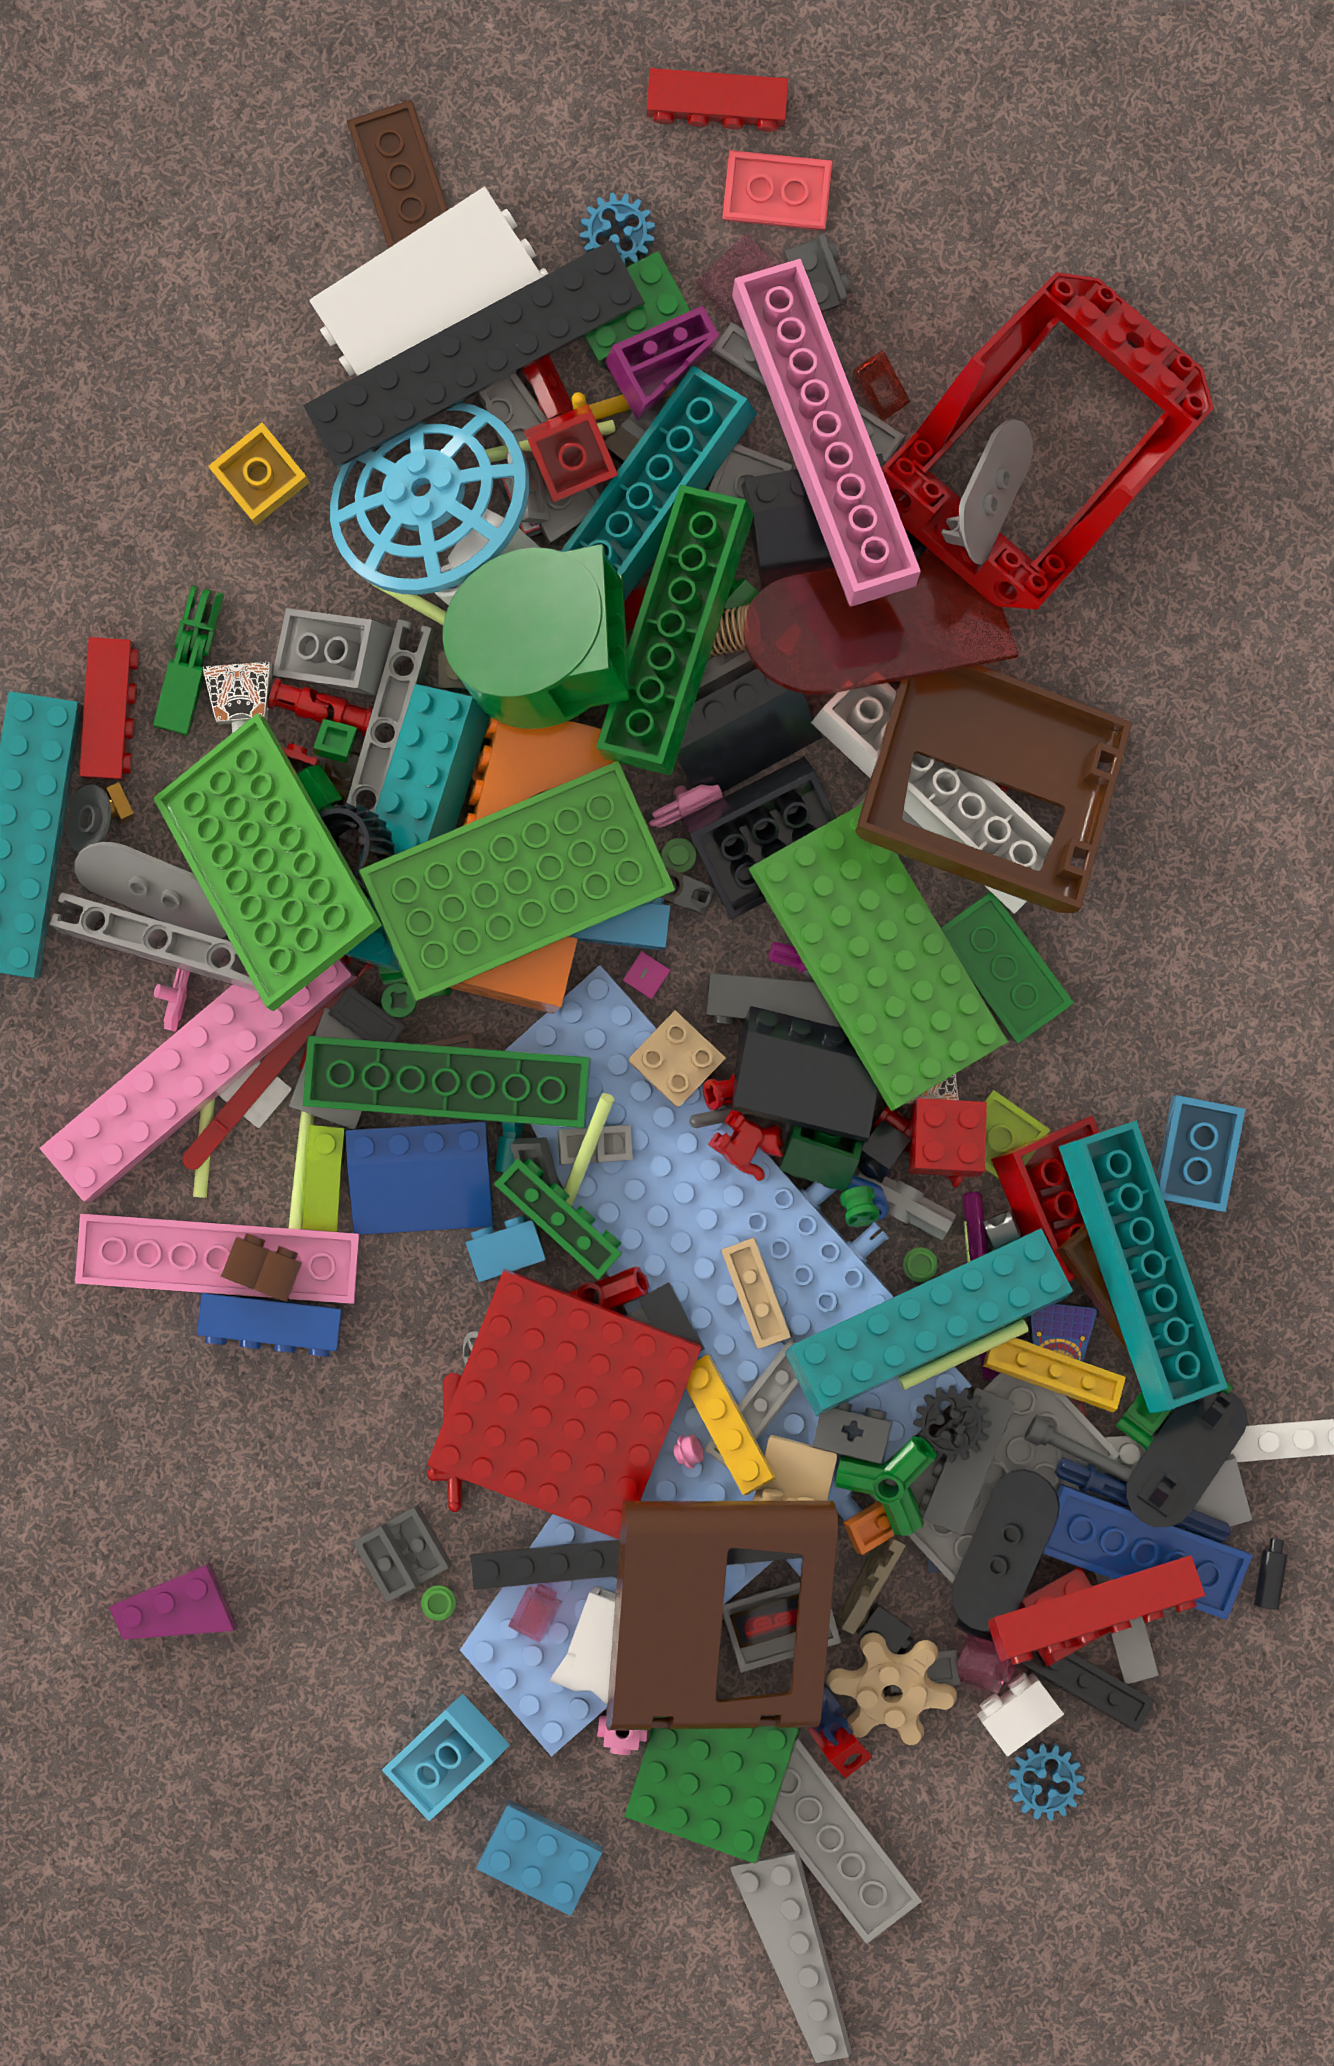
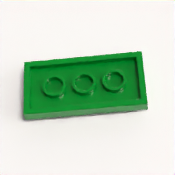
M992 892L986 894L941 927L976 989L1016 1044L1023 1041L1074 1004L1006 908Z

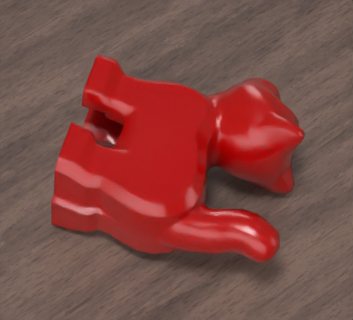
M731 1110L725 1118V1123L734 1130L732 1135L729 1136L725 1133L722 1136L717 1132L708 1143V1146L722 1154L728 1163L735 1166L741 1172L753 1175L757 1181H762L765 1178L763 1169L751 1163L758 1147L768 1155L783 1157L781 1151L784 1144L782 1129L776 1125L761 1127L757 1123L746 1119L742 1112Z

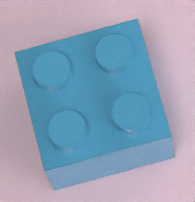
M522 1215L505 1221L506 1229L494 1232L493 1227L490 1226L471 1233L473 1240L465 1243L479 1282L501 1275L503 1269L514 1271L548 1259L537 1225L533 1220L527 1221L526 1216Z

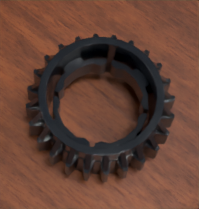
M345 803L341 807L334 805L329 810L324 809L320 816L334 841L350 829H355L364 835L363 857L353 875L368 900V893L358 871L394 855L395 844L391 840L392 832L387 830V823L379 819L378 814L358 804L353 806Z

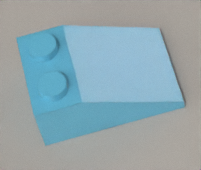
M461 1694L389 1762L382 1771L423 1816L430 1821L488 1768L510 1744L468 1698Z

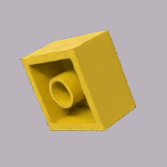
M263 422L208 466L255 526L310 483L307 476Z

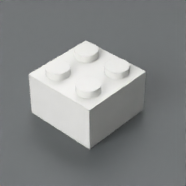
M1024 1672L1019 1674L1008 1683L1010 1690L1000 1697L995 1693L979 1705L982 1711L977 1714L1007 1757L1064 1715L1033 1672L1028 1676Z

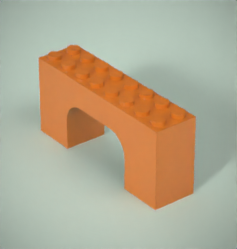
M491 717L485 732V738L490 739L489 746L485 745L483 751H481L476 770L482 772L481 780L477 779L475 785L473 784L468 805L474 806L473 814L468 813L463 826L614 763L613 761L605 760L596 748L602 729L572 721H566L547 728L524 729L508 726ZM566 937L450 988L554 1014L562 1006L577 938Z

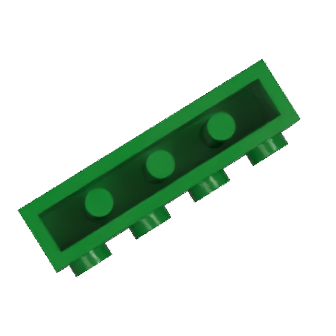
M517 1158L494 1185L599 1280L623 1254L618 1249L622 1243L607 1229L601 1234L592 1225L596 1219L582 1206L575 1210L567 1203L566 1200L570 1195L556 1182L549 1186L543 1181L540 1176L544 1171L531 1159L528 1158L524 1163L521 1159Z

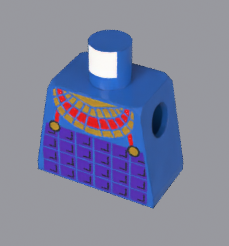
M1053 1304L1028 1316L1030 1343L1083 1362L1096 1318L1097 1308Z

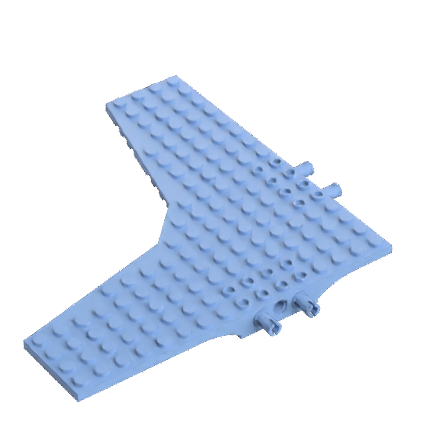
M599 965L563 998L562 1006L554 1014L547 1012L505 1051L591 1058L586 1128L589 1127L601 1094L607 1093L612 1095L614 1102L604 1126L631 1125L633 1160L589 1163L573 1203V1208L577 1210L582 1206L596 1219L592 1225L601 1234L607 1229L622 1243L618 1249L623 1254L606 1271L609 1277L638 1266L647 1277L650 1286L648 1293L668 1282L673 1286L687 1316L691 1319L705 1347L704 1350L699 1352L697 1360L707 1354L712 1357L738 1406L790 1338L795 1342H800L895 1297L866 1263V1257L885 1240H888L889 1237L882 1231L871 1240V1237L881 1229L874 1222L853 1242L850 1240L847 1242L819 1210L821 1209L819 1205L837 1189L827 1188L817 1182H814L806 1190L804 1188L801 1189L786 1172L780 1170V1166L770 1155L762 1152L759 1147L751 1163L763 1169L765 1178L762 1181H757L753 1175L741 1172L735 1166L728 1163L722 1154L708 1146L715 1133L719 1132L722 1136L727 1133L731 1136L734 1130L726 1123L701 1128H693L690 1125L689 1120L692 1115L712 1111L707 1107L703 1096L705 1082L680 1107H675L628 1062L629 1057L657 1028L610 974ZM722 1105V1107L719 1108V1109H723V1108H727V1107H726L725 1105ZM531 1124L537 1138L547 1137L557 1177L563 1188H565L574 1164L559 1165L557 1130L576 1129L578 1127ZM754 1237L756 1238L792 1336L757 1349L721 1251V1249ZM638 1299L624 1305L628 1314L642 1308ZM955 1366L906 1390H902L897 1378L848 1401V1403L852 1404L851 1410L865 1413L866 1408H873L887 1412L886 1419L893 1420L884 1457L885 1462L913 1435L915 1436L922 1430V1427L913 1425V1421L922 1418V1415L916 1411V1408L918 1406L927 1407L928 1404L923 1398L925 1395L930 1394L937 1398L936 1388L941 1386L945 1393H948L949 1387L952 1384H956L957 1393H961L964 1388H970L972 1384ZM800 1384L756 1440L764 1456L768 1439L771 1435L813 1445L819 1416H815ZM686 1388L640 1501H752L756 1491L747 1496L742 1495L730 1470L704 1450L713 1438ZM942 1401L940 1409L944 1411L950 1405V1402ZM853 1421L851 1425L844 1427V1430L850 1432V1439H854L858 1434L863 1435L864 1430L858 1428L857 1421ZM680 1435L684 1437L695 1435L702 1445L704 1459L702 1462L696 1463L692 1469L687 1468L685 1464H679L674 1455V1445L678 1444L677 1439ZM838 1453L827 1501L833 1500L837 1513L846 1521L861 1512L862 1509L851 1498L853 1496L852 1490L835 1487L841 1456L844 1455ZM552 1514L530 1548L616 1540V1538ZM802 1558L786 1559L801 1577ZM773 1561L727 1565L723 1605ZM617 1576L502 1587L460 1649L551 1757L607 1708V1704L592 1691H573L549 1680L568 1653L589 1592L598 1586L616 1593Z

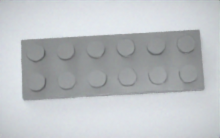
M797 1738L771 1820L793 1849L799 1852L800 1858L864 1942L868 1944L921 1903L922 1899L800 1739Z

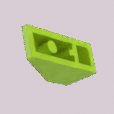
M309 1125L302 1229L337 1232L346 1147V1128Z

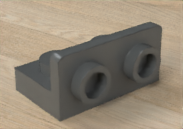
M825 233L818 235L817 240L784 251L787 262L801 259L821 313L847 304V294L851 293L850 284L846 274H839L835 262L840 260L834 241L828 242Z

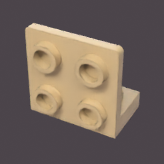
M675 1010L629 1057L628 1062L675 1107H680L710 1075H713L726 1057Z
M771 1435L768 1439L765 1458L776 1479L757 1489L752 1501H827L838 1453Z

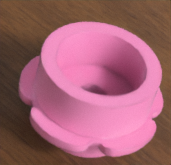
M680 1435L677 1439L678 1444L674 1445V1455L679 1464H685L687 1468L692 1469L696 1463L702 1462L704 1459L702 1445L695 1435L688 1437Z

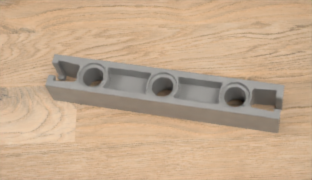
M400 619L397 621L347 803L356 806V804L360 805L361 799L365 794L374 793L376 803L373 808L369 809L372 812H375L415 684L422 685L437 634L432 628L422 625V638L417 651L412 653L404 650L407 632H411L412 623ZM404 660H412L414 663L413 671L407 676H400L398 674L399 664ZM387 726L394 727V738L388 743H381L379 739L380 731ZM353 829L345 831L338 837L343 841L353 844L356 842V837L351 836ZM360 837L358 843L364 845V838Z
M61 892L58 902L67 908V913L75 914L76 909L83 911L78 924L64 922L61 920L62 915L53 914L49 925L61 934L257 991L250 977L243 975L245 967L230 941ZM105 918L103 927L95 931L96 923L100 919ZM168 936L166 945L163 948L157 949L159 940ZM226 955H231L229 964L220 968L222 958Z

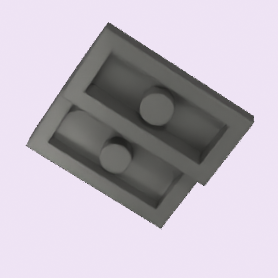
M419 1504L353 1541L387 1603L452 1566L449 1557Z

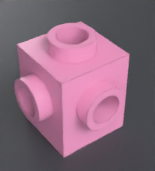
M599 1716L597 1737H604L603 1747H610V1753L631 1755V1750H638L639 1741L646 1742L647 1730H629L630 1732L626 1737L618 1736L616 1730L609 1731L607 1729V1716Z

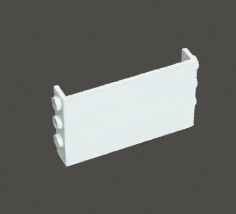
M485 186L309 300L325 324L320 331L330 347L337 344L343 352L344 356L340 357L339 361L349 376L355 373L358 376L548 274L545 268L537 269L532 261L536 254L526 238L519 241L513 231L514 228L518 227L507 209L502 212L500 211Z

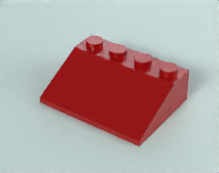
M1093 1115L991 1159L1023 1237L1042 1229L1068 1282L1075 1279V1276L1056 1249L1084 1225V1220L1058 1146L1099 1133ZM1036 1150L1024 1166L1022 1161L1023 1155Z

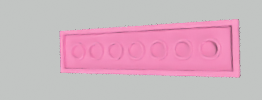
M80 1214L75 1283L274 1298L221 1277L236 1237L244 1239L245 1234L249 1233L266 1240L264 1243L266 1248L277 1251L278 1246H282L298 1253L296 1259L303 1263L289 1299L354 1304L360 1234Z

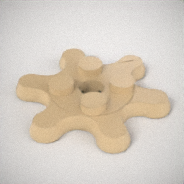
M874 1632L868 1633L860 1641V1649L865 1656L864 1665L854 1671L842 1668L832 1670L827 1677V1684L835 1694L848 1695L857 1700V1709L847 1718V1722L853 1728L855 1737H864L874 1726L886 1724L888 1727L898 1730L899 1737L904 1743L915 1745L924 1736V1727L919 1720L920 1712L928 1708L950 1709L956 1703L957 1691L949 1684L933 1682L927 1675L928 1667L938 1658V1648L933 1642L928 1640L919 1641L908 1653L898 1655L888 1649L882 1635ZM888 1685H896L902 1691L901 1695H887L885 1697L883 1689Z

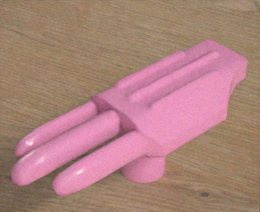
M718 784L714 786L699 785L689 791L685 786H678L673 792L676 801L654 811L652 816L657 818L651 820L648 824L651 827L661 828L723 798L721 789Z
M177 968L173 987L157 984L154 989V997L169 1001L164 1017V1029L175 1032L177 1030L187 998L186 992L188 987L186 986L190 975L189 971Z

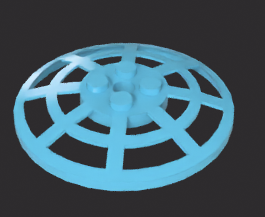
M461 402L446 411H462L476 415L462 429L446 424L424 425L423 422L384 443L376 452L369 451L341 466L334 483L330 502V523L333 538L347 563L368 583L383 590L399 594L422 595L440 592L462 584L474 571L488 561L498 557L508 546L518 530L526 510L529 495V471L525 455L518 440L506 425L490 412L475 405ZM489 423L504 439L513 463L491 465L485 449L473 436ZM424 434H444L453 437L441 451L425 449ZM410 439L411 453L405 455L396 463L384 458L385 454L396 445ZM466 444L475 453L480 467L461 470L452 458ZM358 460L366 465L357 483L355 502L339 510L343 487L351 469ZM376 469L385 474L386 477L383 482L382 491L365 497L367 483L373 470ZM514 477V489L510 506L500 527L496 528L482 518L491 499L493 479ZM481 481L479 496L474 508L470 510L461 504L465 494V484ZM431 484L427 494L419 497L416 496L420 486ZM384 505L391 518L379 535L371 526L366 512ZM356 516L363 533L374 544L365 564L357 559L347 546L340 528V524ZM452 516L463 522L453 532L435 541L434 528L441 526ZM403 527L407 530L419 531L421 545L405 546L393 543L392 541L400 528ZM473 529L489 540L469 560L452 570L441 572L438 553L456 545ZM386 552L403 558L424 557L428 577L418 579L396 578L377 572V569Z

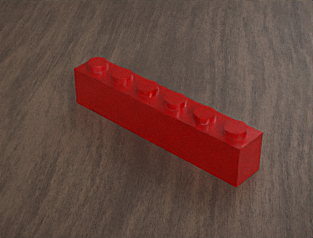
M1192 1555L996 1616L987 1621L1000 1662L1011 1659L1012 1664L1016 1665L1033 1659L1031 1653L1044 1649L1046 1655L1066 1649L1064 1642L1077 1638L1079 1644L1099 1638L1097 1632L1110 1628L1111 1633L1114 1634L1132 1628L1130 1623L1132 1620L1143 1618L1145 1624L1165 1617L1163 1611L1175 1607L1177 1613L1197 1607L1195 1600L1204 1597L1205 1593Z

